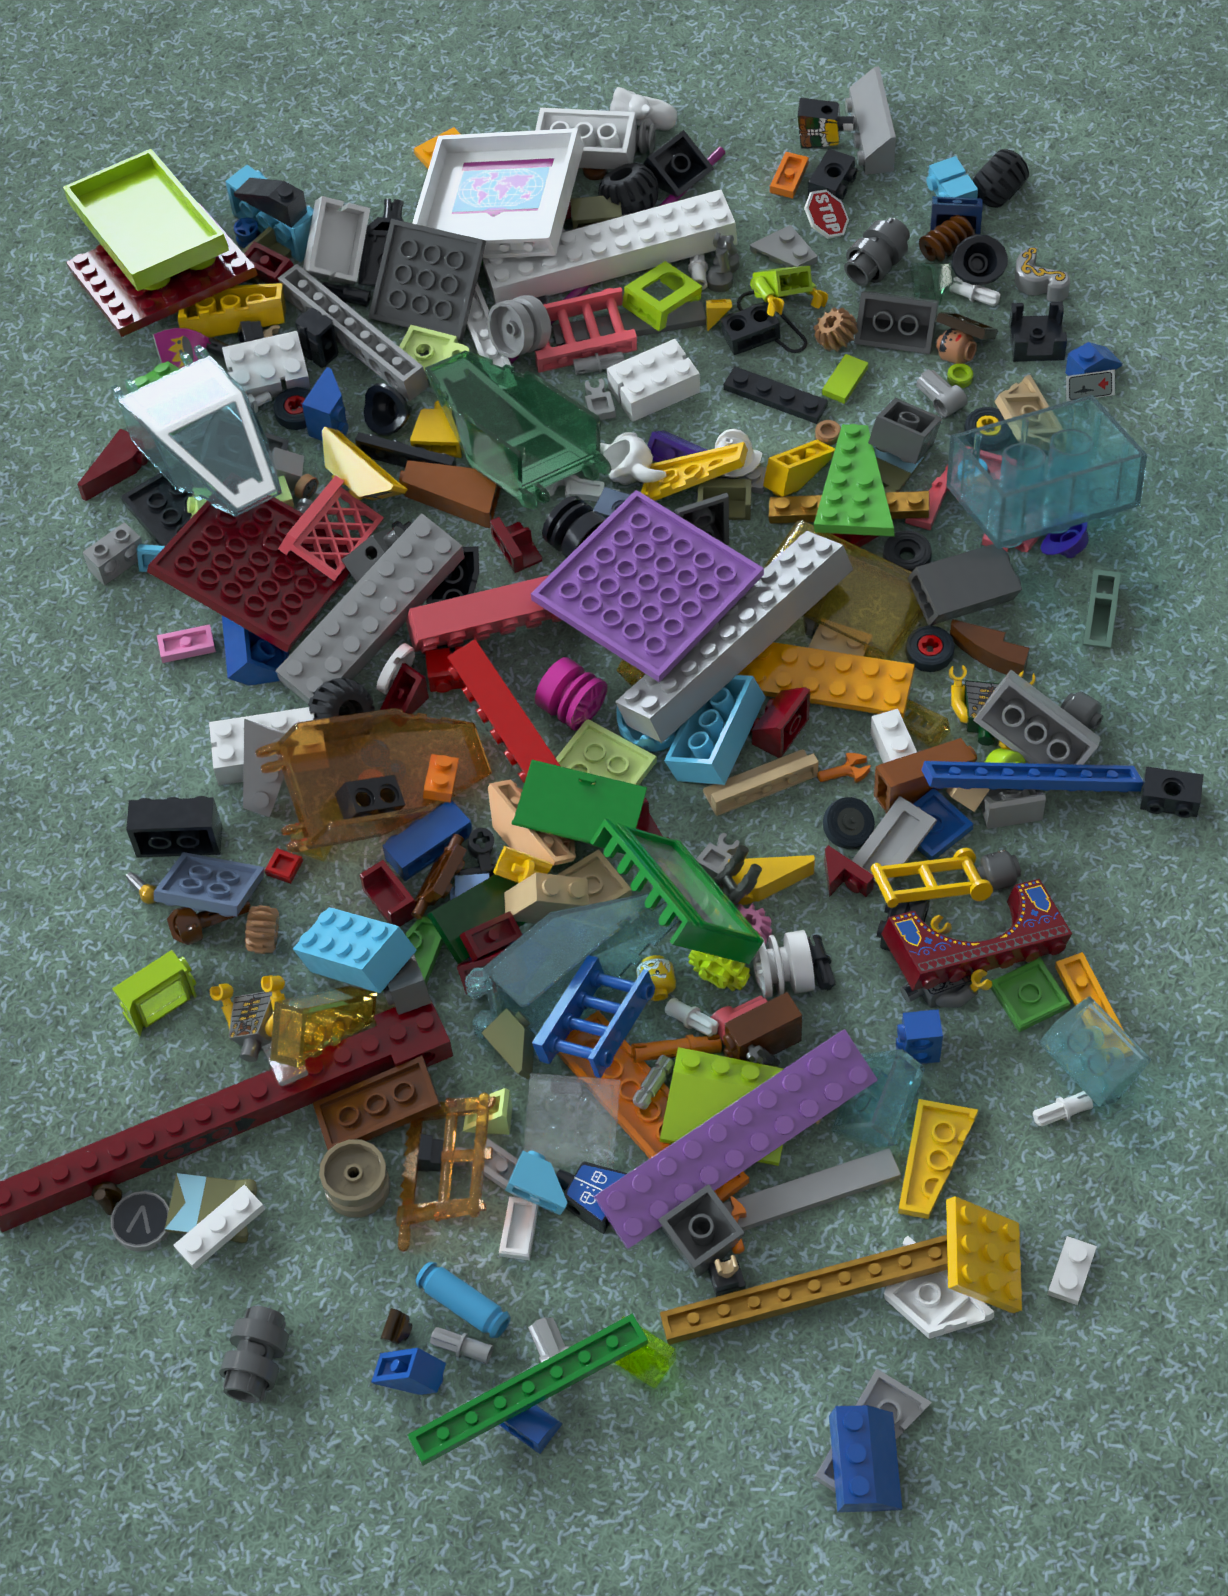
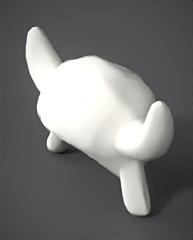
M623 433L617 436L612 444L595 442L589 446L591 452L603 454L606 473L613 482L628 485L638 481L643 483L656 482L666 477L665 471L650 469L653 460L651 450L641 438L637 437L636 433Z

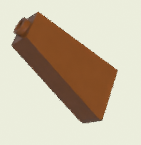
M407 460L405 471L401 470L399 476V483L408 489L404 494L405 497L485 528H491L490 520L494 519L502 486L480 469Z
M962 738L880 764L875 769L874 797L886 814L899 796L914 804L931 789L935 788L929 786L922 772L924 761L976 762L977 755L971 746H967Z

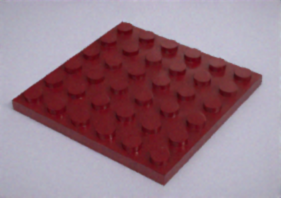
M199 202L198 204L224 233L229 251L216 256L215 262L207 268L200 270L189 268L171 276L169 283L160 289H142L137 291L101 244L95 249L84 254H78L66 262L70 272L121 337L258 275L256 267Z
M232 473L223 484L236 494L238 493L236 485L245 480ZM217 490L150 562L147 572L285 652L291 649L351 576V573L345 567L337 579L333 581L293 551L285 555L278 550L287 533L303 515L300 511L270 494H266L237 509ZM315 529L317 537H327L324 529ZM332 530L334 537L344 538L342 535ZM313 544L301 545L309 552H315ZM320 544L322 552H332L329 544ZM337 545L339 553H349L346 545ZM325 559L327 565L334 570L337 569L335 560Z

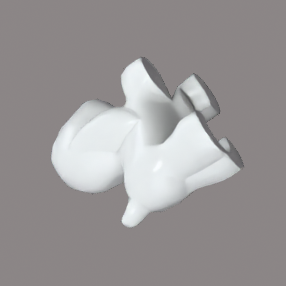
M621 87L616 88L610 111L635 112L636 126L645 122L646 129H649L651 124L655 125V130L662 131L670 130L674 127L677 121V111L672 105L659 99L635 94V92Z

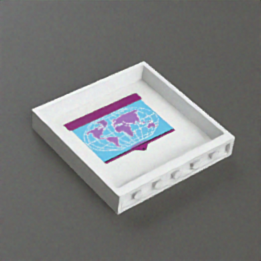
M578 128L438 136L412 224L483 239L486 241L483 258L556 256L584 148Z

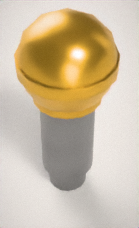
M127 873L126 879L139 892L141 900L147 904L155 903L154 890L157 887L146 884L137 874Z

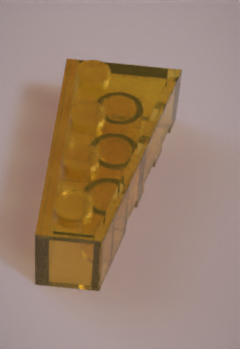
M345 986L276 1001L273 1011L270 1061L299 1068L305 1064V1059L319 1056L322 1054L323 1048L328 1045L335 1046L341 1042V1038L346 1034L353 1035L375 1021L377 992Z

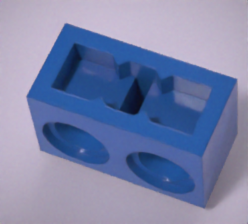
M939 1009L903 1013L902 1024L897 1025L898 1038H896V1050L898 1056L903 1055L904 1066L940 1062L943 1032Z

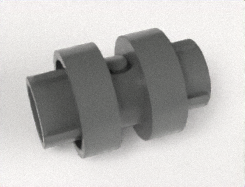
M890 217L886 221H875L864 232L863 238H859L847 250V263L844 265L847 276L860 286H865L869 282H880L890 272L892 266L896 265L908 252L907 241L910 238L908 228L896 218Z
M252 1306L246 1309L244 1318L235 1321L230 1342L237 1349L225 1353L219 1371L220 1375L224 1378L223 1388L227 1396L246 1403H258L263 1400L265 1391L274 1388L279 1373V1366L272 1360L284 1356L289 1340V1334L284 1330L286 1325L285 1317L280 1312L263 1306Z

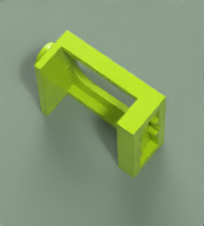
M664 261L624 287L622 306L657 331H661L666 327L669 313L688 301L693 302L701 299L702 285ZM659 279L660 282L675 291L661 301H658L643 290Z

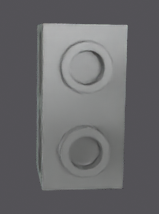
M125 522L83 551L88 570L105 586L138 562L137 547L139 544H143L141 537Z

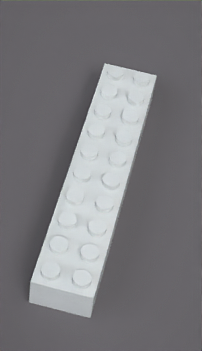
M720 189L561 233L556 256L482 258L494 302L497 304L523 295H532L534 297L551 296L653 268L664 261L671 263L715 251L716 248L713 245V240L717 232L721 233L720 238L721 236L733 235V244L737 245L736 224L724 194Z

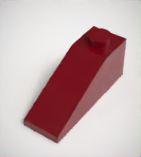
M119 429L77 485L82 499L87 501L136 474L142 465H146L151 455L146 439Z

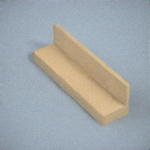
M802 749L730 777L725 785L713 784L705 787L703 793L715 815L718 816L817 777L819 762L814 753L807 755L805 750Z

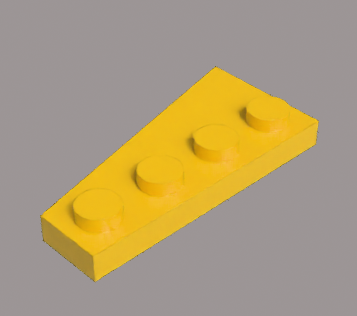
M918 1099L898 1214L929 1219L975 1122L978 1109Z

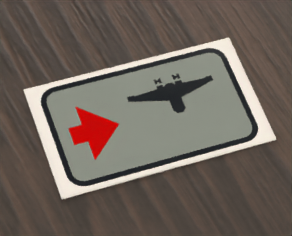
M1115 370L1066 376V402L1115 395Z

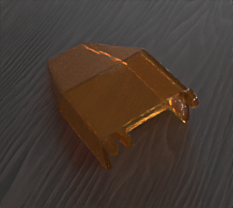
M396 708L298 722L279 741L262 746L255 751L257 758L277 754V761L262 764L260 768L262 773H272L282 769L299 823L289 824L281 828L282 835H293L302 831L304 835L303 839L293 840L286 845L287 850L290 852H302L308 849L381 837L445 803L444 801L423 798L431 754L459 758L452 798L492 774L475 723L445 717L441 719L427 717V714L417 713L416 715L408 714ZM388 775L396 776L406 804L401 810L343 819L335 793L345 782Z

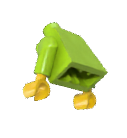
M810 266L754 272L752 275L753 278L750 281L751 289L754 291L756 298H762L765 302H769L767 314L770 316H774L775 311L782 315L784 301L777 298L781 296L805 292L807 295L813 296L811 301L813 307L819 309L821 306H826L828 294L817 290V286L812 282Z

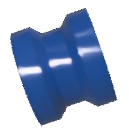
M241 218L233 226L236 242L242 248H246L260 235L258 223L252 218Z

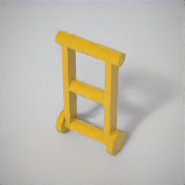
M970 848L959 849L952 858L886 866L874 863L870 867L880 891L890 908L896 907L898 903L968 894L975 901H984L993 893L991 883L988 880L981 879L974 865L976 855ZM964 869L970 882L938 885L932 872ZM920 874L926 887L893 891L888 878Z

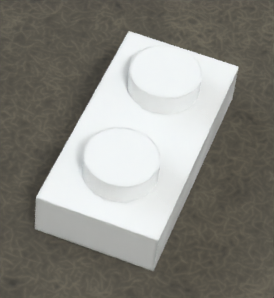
M1067 1236L1047 1295L1078 1305L1097 1246Z

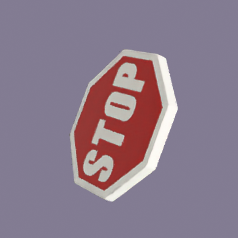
M827 190L811 192L804 208L811 227L827 239L843 236L849 218L842 201Z

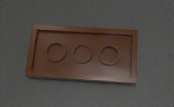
M423 1056L313 1102L327 1150H330L337 1143L349 1139L371 1140L442 1109Z

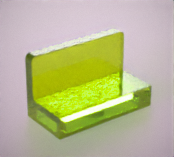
M641 1327L648 1339V1344L614 1362V1364L650 1387L657 1388L676 1360V1349Z

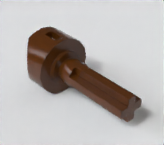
M249 901L246 902L238 916L249 912L251 907ZM181 907L175 909L169 915L167 922L173 939L186 945H191L202 941V928H207L236 916L225 917L219 913L201 911L196 914L192 908Z

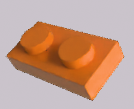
M785 152L771 182L770 193L793 199L809 165V157Z
M431 754L423 791L424 799L451 803L459 758Z

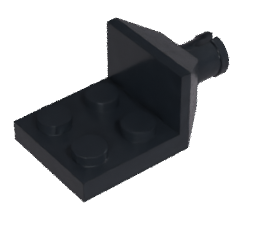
M384 199L383 217H377L367 225L359 268L358 284L360 286H376L391 219L404 221L402 219V207L404 205L402 200L394 199L391 202V199Z

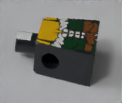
M800 98L797 117L801 148L809 149L838 145L840 143L841 131H854V116H840L839 103Z

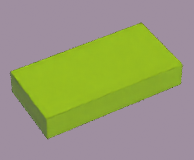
M845 354L822 388V395L845 404L868 370V362Z

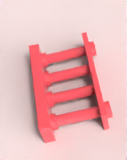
M621 287L607 288L601 292L544 304L550 322L559 320L566 344L551 347L550 342H548L544 348L535 351L538 373L573 365V359L595 356V353H598L600 356L637 350L635 329H624L617 307L621 306L623 302ZM608 309L615 333L600 336L593 312ZM583 314L590 339L577 342L575 341L568 317Z

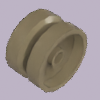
M349 1139L337 1143L326 1152L320 1163L319 1176L328 1204L339 1214L360 1218L373 1214L384 1205L390 1194L391 1181L383 1155L369 1142Z

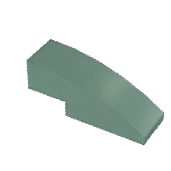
M1093 570L1083 645L1111 649L1121 572Z

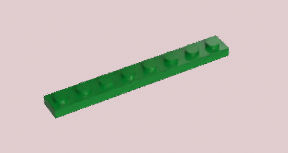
M632 1313L407 1434L408 1439L422 1466L646 1346L648 1339Z

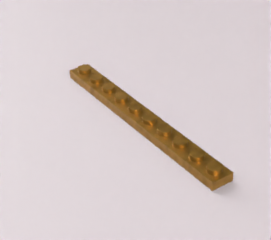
M947 1235L662 1311L660 1316L668 1345L948 1270Z

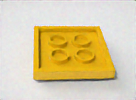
M956 1196L946 1199L948 1288L1010 1313L1022 1311L1019 1223Z

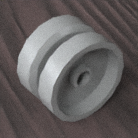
M523 295L512 300L499 302L493 305L488 313L487 328L489 337L496 350L505 357L514 358L525 353L540 350L550 340L551 322L548 312L542 302L532 295Z

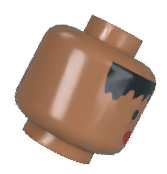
M950 328L944 334H941L936 343L941 359L955 364H965L967 361L972 360L977 348L972 335L954 328Z

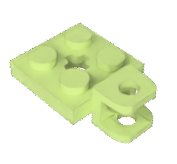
M410 325L399 346L423 366L426 377L430 380L433 379L429 372L461 358L466 359L473 365L472 360L467 358L470 354L469 348L459 344L457 336ZM426 350H429L428 355L420 356L419 353H424ZM468 371L464 372L466 378H467L468 375H469V372H468Z

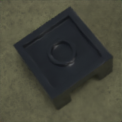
M1063 301L1050 302L1048 315L1023 316L1024 303H1011L1009 327L1013 362L1065 360L1067 335L1062 329Z

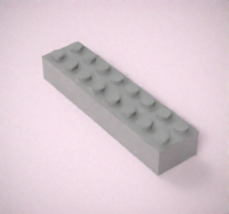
M421 513L277 668L276 673L279 680L307 704L310 697L314 696L313 692L323 683L336 678L353 680L406 622L409 609L421 606L465 558L463 546Z

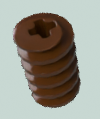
M953 215L949 220L944 221L934 230L928 232L927 235L922 236L919 239V247L927 260L933 262L936 259L942 262L945 260V256L949 257L953 254V251L955 252L957 246L965 238L971 237L975 233L965 216Z

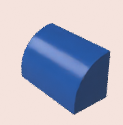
M535 1405L499 1426L540 1454L561 1427L562 1422Z

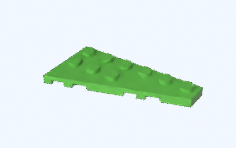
M842 424L814 522V531L816 533L895 536L873 445L868 444L870 439L868 425Z

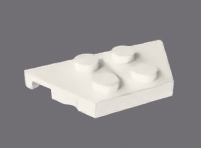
M907 1236L903 1241V1246L916 1242ZM948 1270L886 1286L884 1292L885 1300L929 1339L994 1318V1311L984 1302L948 1288Z

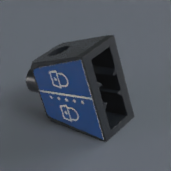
M582 1162L575 1175L560 1169L556 1176L562 1190L565 1191L564 1195L567 1200L565 1209L600 1233L605 1234L610 1222L593 1196L628 1173L589 1162Z

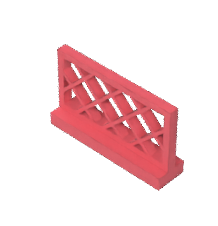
M337 475L334 476L290 529L278 548L285 555L293 551L333 581L337 579L346 567L341 560L367 540L384 519L383 516L343 489L341 486L344 480ZM338 499H343L350 505V508H341ZM327 514L336 515L338 522H329ZM344 515H353L355 523H346ZM360 516L368 517L373 521V524L362 523ZM315 529H324L327 537H317ZM332 529L341 530L344 538L334 537ZM349 530H358L360 538H351ZM313 544L315 552H309L301 545ZM320 544H329L332 552H322ZM337 545H346L349 553H339ZM325 559L335 560L337 569L334 570L327 565Z

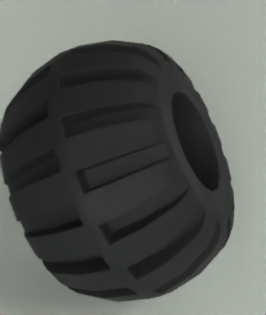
M1001 149L972 179L978 189L977 198L982 199L983 204L989 207L999 208L1021 188L1030 173L1027 163L1021 155L1012 150Z
M628 163L611 170L600 181L598 196H604L607 200L610 197L611 203L619 205L621 202L622 216L652 208L657 202L659 193L657 178L649 168L640 163Z
M336 678L323 683L313 692L314 696L310 697L308 706H310L309 711L310 714L314 713L315 716L313 724L315 726H322V733L326 744L336 747H347L349 744L351 746L366 737L370 731L369 728L373 726L374 719L372 718L375 715V706H372L373 699L367 692V689L354 680Z

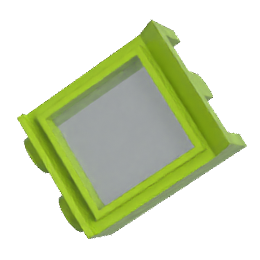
M172 950L112 988L121 1001L119 1005L123 1010L122 1014L139 1037L144 1026L147 1028L190 1000V996L197 997L194 986L197 983L190 973L192 971L190 965L183 956L178 958Z

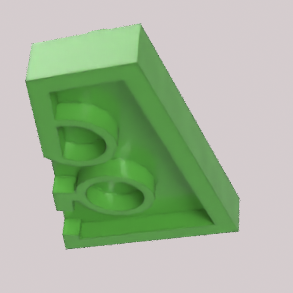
M423 916L421 920H417L405 935L416 948L414 955L427 985L444 941L429 917Z

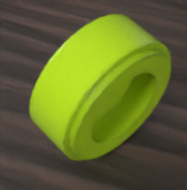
M954 364L948 369L947 381L951 386L957 385L960 388H966L973 381V370L966 364Z

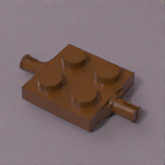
M454 834L448 847L444 849V853L434 861L414 899L416 906L411 913L414 918L421 920L428 906L435 905L439 898L444 899L453 886L450 883L453 875L456 876L465 864L462 858L467 850L461 846L464 841L462 836Z

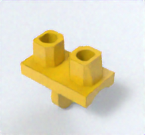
M504 846L493 872L496 875L520 883L536 872L548 874L553 865L551 862Z

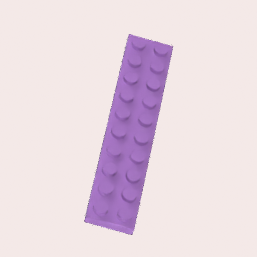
M843 1029L593 1197L625 1247L629 1249L661 1227L658 1219L709 1184L713 1190H716L878 1079L846 1030Z

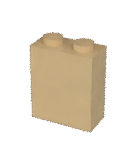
M536 872L504 892L505 913L511 911L515 921L559 925L589 907L588 879Z

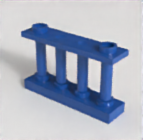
M588 955L532 1042L539 1061L550 1064L559 1052L589 1060L595 1077L601 1078L605 1070L611 1066L616 1052L643 1008L654 995L655 986L649 970L643 969L634 982L604 974L598 957ZM601 985L629 992L622 1004L593 997ZM587 1008L615 1014L608 1026L579 1019L584 1009ZM573 1030L601 1037L594 1049L565 1041Z

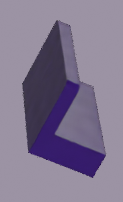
M664 430L652 432L647 444L651 450L653 461L656 462L707 451L703 447Z

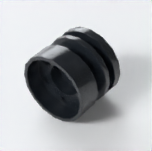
M570 496L563 499L550 512L543 525L542 538L557 551H562V554L567 558L606 518L599 512L593 511V508L580 497Z

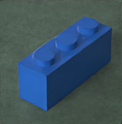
M452 799L451 803L439 804L433 808L431 813L422 819L413 821L407 829L398 835L391 836L382 845L385 859L400 877L407 881L441 856L454 834L462 836L464 841L467 840L473 831L471 821Z

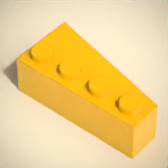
M283 284L235 285L194 305L179 310V328L191 329L210 338L238 332L240 322L260 321L262 327L285 323L286 303Z

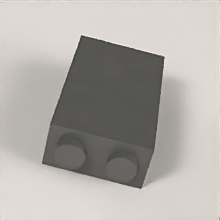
M1001 542L918 566L907 578L929 626L1009 602L1022 590L1020 578L1015 574L1010 564L1009 555L1003 549Z

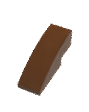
M952 619L950 635L953 638V642L973 659L1005 675L1010 670L1014 671L1017 675L1022 671L1025 672L1030 648L1005 642L1006 632Z

